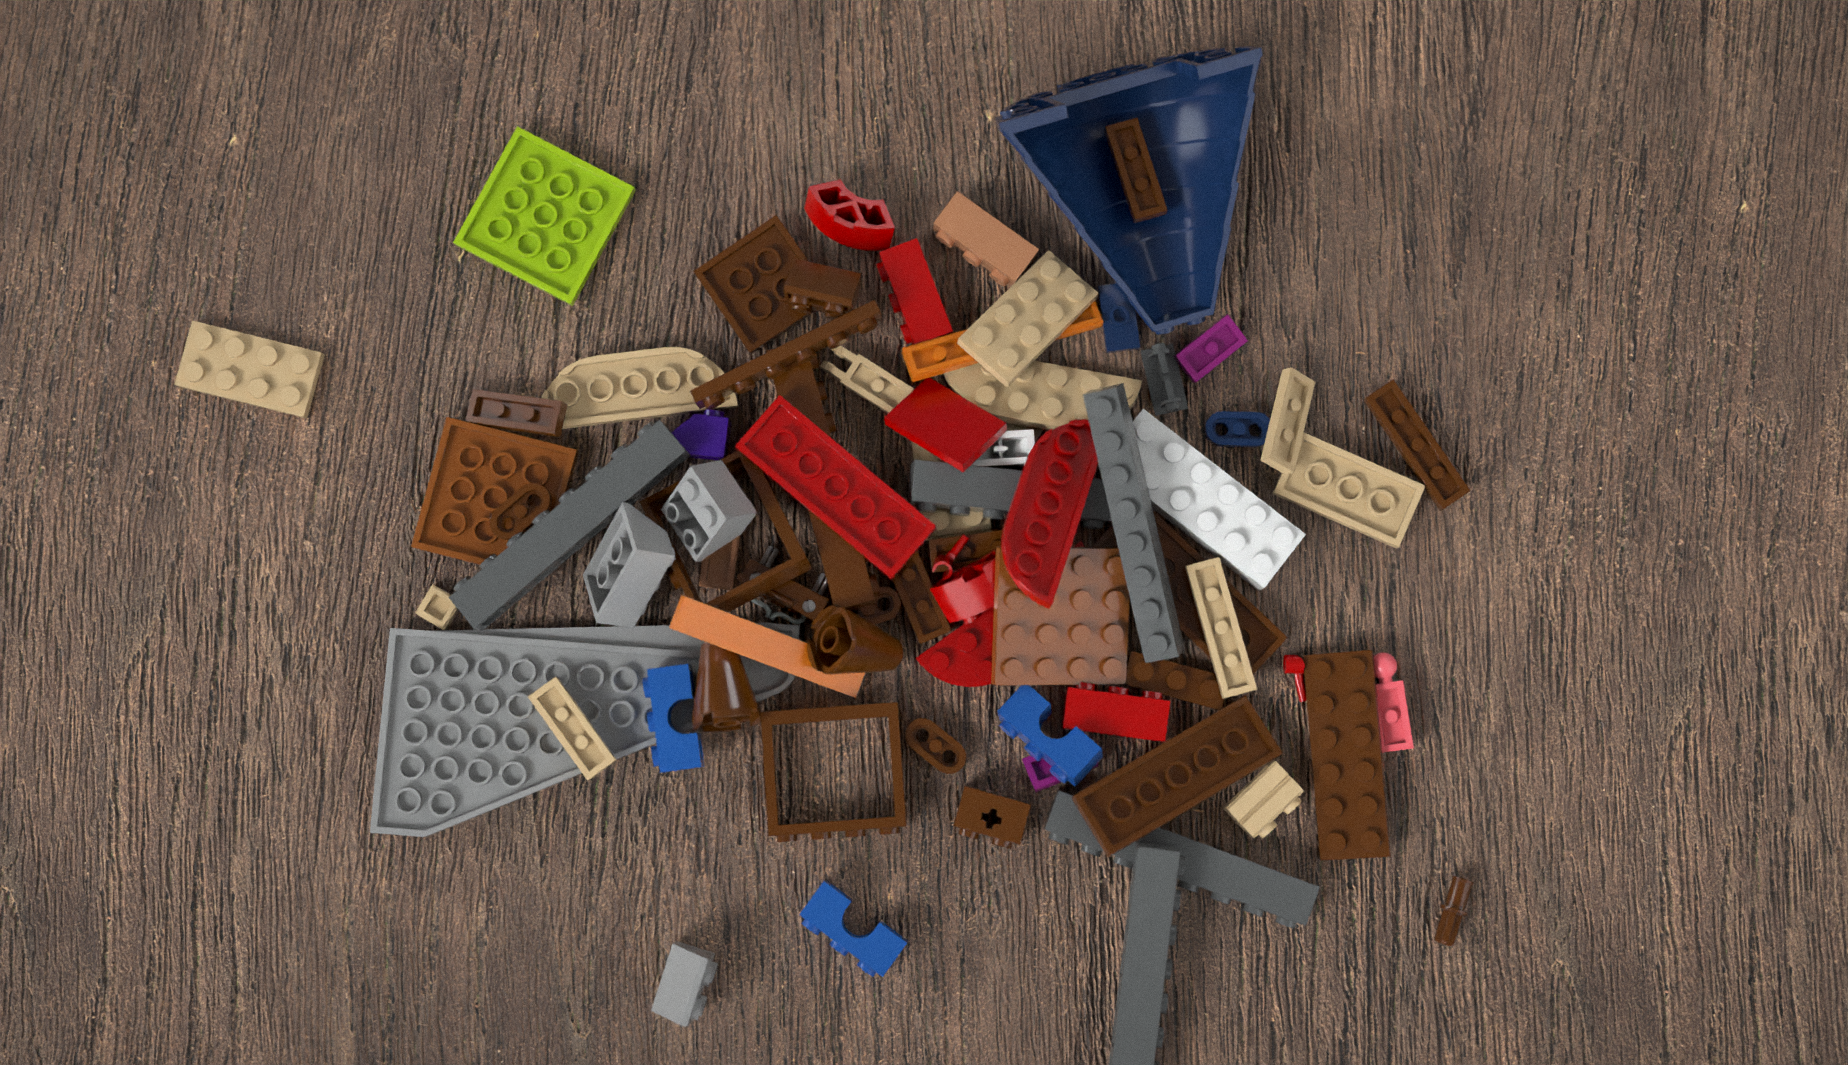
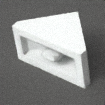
M1034 429L1006 431L972 466L1001 469L1024 466L1026 458L1035 444Z

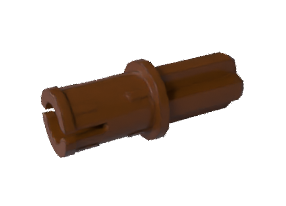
M1452 876L1445 904L1440 905V909L1443 910L1434 936L1436 942L1445 946H1453L1455 944L1463 916L1467 917L1468 914L1464 911L1474 882Z

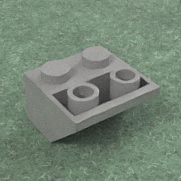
M722 460L690 466L661 508V511L695 562L702 561L741 535L757 513Z
M678 941L672 943L651 1011L685 1027H688L693 1020L698 1021L699 1017L703 1014L708 998L702 995L704 987H709L717 971L718 963L713 962L715 953Z

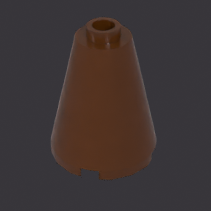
M828 606L813 621L811 629H815L813 640L808 639L807 652L812 667L817 671L828 675L885 672L896 669L902 661L903 648L897 638L845 607Z
M703 643L700 649L692 715L693 729L697 731L701 725L703 732L719 733L741 730L740 723L749 720L750 727L760 723L761 712L741 656L713 644Z

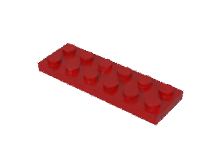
M781 395L774 400L735 445L739 452L891 580L936 529L935 524Z

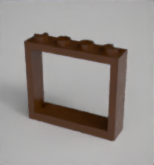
M739 451L721 460L733 478L745 472L748 473L791 559L705 603L727 613L813 569L762 470ZM680 481L639 501L645 512L644 515L665 531L667 529L661 518L664 515L661 508ZM668 533L671 545L675 550V558L671 566L672 569L667 573L676 590L682 587L686 597L703 603Z
M898 702L761 712L768 836H777V842L797 841V834L811 833V840L832 838L831 832L845 831V837L866 836L865 829L879 828L880 835L899 834L900 827L907 826ZM888 717L895 816L779 825L773 725Z

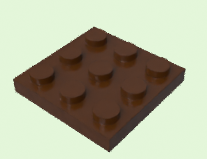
M777 215L693 271L750 355L811 315L793 311L791 309L792 305H788L783 290L794 259L808 261V259Z

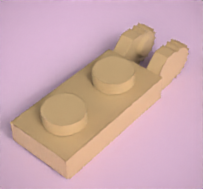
M842 346L831 350L836 356L852 363L846 373L838 369L831 362L823 361L820 365L822 370L840 380L842 385L886 413H889L914 390V388L862 355H855Z

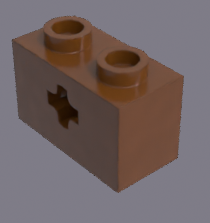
M964 785L953 826L960 828L959 835L977 840L979 834L993 837L991 844L1011 849L1013 843L1018 845L1021 843L1031 804ZM991 808L996 809V815L1001 818L1000 824L993 823L991 828H987L986 821L981 819L982 813H989Z

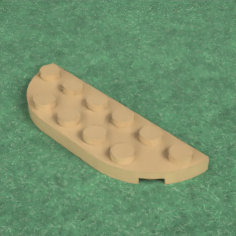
M662 347L597 355L578 360L560 371L548 389L544 391L541 398L559 400L568 404L562 429L704 412V410H707L706 407L698 408L690 390L725 373L703 354L681 347ZM736 393L724 397L725 402L710 410L739 407Z
M1034 361L1008 388L980 363L944 373L948 386H951L955 393L1005 423L1047 431L1068 424L1072 420L1088 419L1083 394L1090 390L1124 383L1129 409L1131 410L1142 384V380Z

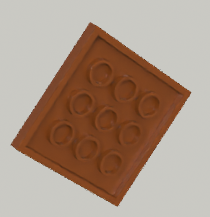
M446 417L411 547L481 565L485 559L493 554L498 556L508 548L506 545L508 540H503L492 532L490 528L492 513L521 487L529 483H538L550 492L552 506L549 511L551 512L560 504L559 498L569 490L579 451ZM535 495L531 497V507L539 506L541 503L540 496ZM511 517L504 521L506 530L512 529L515 525V521Z
M996 547L991 683L993 685H1079L1080 682L1124 684L1126 682L1130 596L1118 547H1071L1053 605L1050 609L1034 602L1018 588L1007 571L1001 547Z

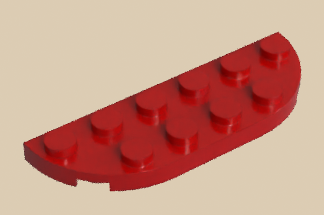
M1088 419L1072 420L1068 424L1053 430L1050 429L1034 444L1024 463L1002 530L1001 549L1009 575L1026 596L1048 609L1053 605L1098 465Z
M1081 541V542H1079L1078 544H1076V545L1073 546V547H1085V546H1084V544H1083L1082 541ZM994 606L983 611L982 615L975 621L968 624L964 623L915 659L928 673L948 684L962 687H981L992 684Z

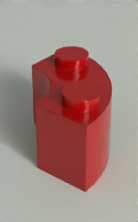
M841 179L809 186L804 209L812 223L824 235L839 244L859 250L877 251L890 247L895 226L883 199L868 200L858 197L845 187Z
M996 549L967 566L953 570L950 578L946 580L941 579L930 588L949 623L963 620L965 624L971 623L978 619L983 611L994 606Z

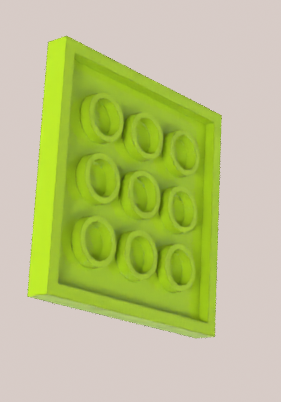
M517 126L453 243L573 306L636 189L634 186Z

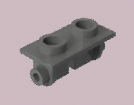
M1165 343L1152 345L1150 349L1141 350V358L1155 416L1188 409L1178 363L1173 357L1175 355L1173 344L1165 345Z

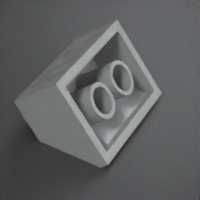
M622 502L589 562L583 578L596 623L634 628L640 616L645 613L647 604L654 591L659 589L661 579L667 568L672 566L675 550L671 545L667 531L629 503Z

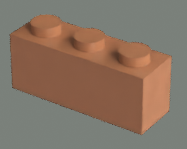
M958 191L933 223V230L937 233L935 237L942 244L949 248L953 245L964 252L962 256L966 261L975 267H979L981 264L991 271L989 276L1004 287L1007 284L1012 286L1038 257L1039 249Z

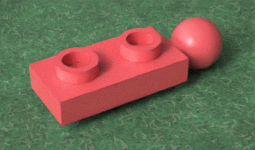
M1378 653L1374 655L1375 677L1379 679L1376 689L1382 753L1414 749L1404 681L1393 682L1392 676L1397 671L1396 659L1389 653Z

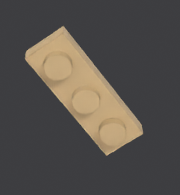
M1292 367L1282 370L1260 460L1283 474L1294 473L1315 386V381Z
M555 676L528 696L587 781L617 761L558 677Z

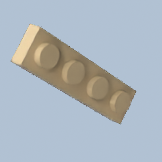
M1217 557L1185 566L1222 699L1257 690L1220 558Z

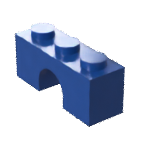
M681 664L647 669L648 677L643 678V690L645 698H651L652 711L647 712L649 731L655 732L657 745L651 747L654 767L659 766L660 773L705 767L701 733H680L674 728L671 721L672 710L679 702L695 698L692 665Z
M1021 685L997 711L1001 721L999 727L1012 739L1018 736L1026 743L1024 749L1035 760L1040 761L1043 758L1052 766L1049 769L1050 772L1063 784L1069 781L1076 787L1103 758L1102 748L1077 726L1068 735L1060 739H1052L1045 736L1041 728L1045 720L1052 714L1051 705L1029 685Z
M825 879L799 914L804 918L801 924L817 936L822 931L830 937L832 941L829 945L842 955L846 956L850 952L860 961L857 966L870 976L874 977L878 973L883 977L906 946L908 940L881 920L866 935L851 933L844 924L843 916L853 899Z

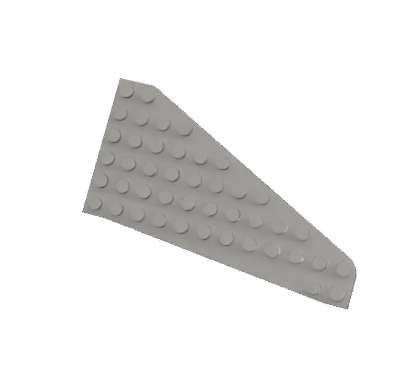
M756 623L795 639H800V625ZM670 625L634 626V628L613 626L484 629L483 631H426L390 628L370 833L428 837L582 774L528 698L529 695L555 676L563 683L616 759L656 744L655 732L649 731L647 712L652 711L651 698H645L643 690V678L648 677L647 669L691 664L696 690L700 649L705 641L670 629ZM740 655L757 702L783 692L795 678V675ZM694 699L681 701L672 710V724L680 733L693 729Z

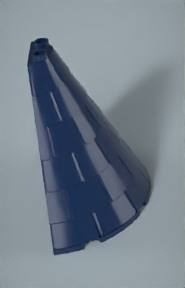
M1240 46L1235 48L1236 54H1232L1230 50L1225 51L1224 47L1192 51L1157 58L1152 61L1153 66L1149 68L1147 64L1134 65L1133 63L1105 70L1057 85L1058 94L1053 95L1052 91H1044L1025 97L1000 111L1001 116L995 118L998 130L1021 155L1022 161L1045 187L1048 195L1074 225L1075 231L1100 259L1101 265L1124 291L1128 301L1155 334L1172 332L1175 330L1174 326L1183 323L1187 325L1202 323L1206 321V316L1212 315L1215 312L1221 271L1231 231L1230 222L1239 187L1237 178L1256 95L1253 91L1261 57L1263 56L1261 47ZM1133 118H1138L1168 210L1166 215L1137 223L1133 222L1104 133L1105 126Z

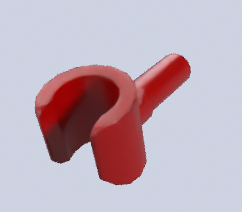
M963 534L946 555H938L933 562L932 572L936 570L937 566L943 564L948 569L944 572L942 579L950 578L953 572V561L970 538Z
M1284 655L1283 672L1285 674H1294L1299 702L1307 701L1303 681L1304 661L1298 655Z

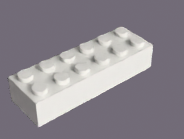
M1142 409L1133 421L1152 509L1214 557H1219L1223 564L1258 591L1264 589L1306 534L1145 409Z

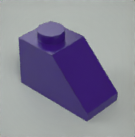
M704 410V415L694 414L672 431V434L691 455L689 458L719 461L728 456L732 422L729 418L724 417V412Z

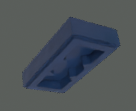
M1117 283L1098 286L1100 311L1104 321L1103 334L1106 353L1140 349L1136 311L1128 301L1127 295Z

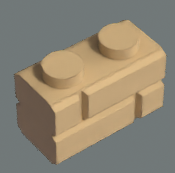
M1271 761L1222 808L1248 836L1255 838L1259 834L1261 838H1264L1277 826L1274 819L1283 811L1288 815L1302 802L1298 796L1304 790L1278 762Z

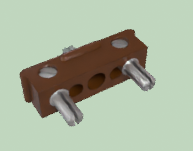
M768 546L760 563L750 559L743 573L737 575V584L740 586L769 571L779 550L775 548L772 552L773 546ZM825 573L820 574L812 590L790 580L759 596L800 619H794L782 612L772 614L771 608L766 603L756 598L751 601L766 610L765 616L773 621L776 617H782L793 624H801L804 621L813 624L818 614L828 606L829 599L822 596L828 586L827 578L818 593L816 592L825 578Z

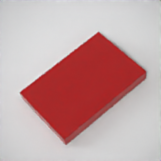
M930 377L919 384L884 417L886 426L961 472H965L1007 431V423Z

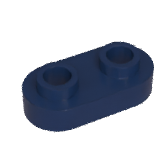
M1220 411L1211 415L1206 421L1204 433L1207 440L1215 446L1260 447L1265 443L1270 418L1260 412ZM1218 424L1224 425L1227 429L1226 435H1218L1215 432V426ZM1251 425H1256L1260 428L1259 436H1252L1249 433Z

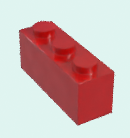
M915 238L880 251L881 262L877 263L876 267L882 283L888 281L893 293L888 294V299L894 314L900 312L905 324L900 325V330L906 345L910 343L914 345L952 334L951 324L918 239Z
M1080 682L1079 685H1074V688H1066L1061 729L1072 730L1077 726L1083 732L1159 742L1166 741L1170 701L1162 700L1163 693L1142 691V697L1128 695V688L1113 686L1108 687V692L1094 691L1095 684Z

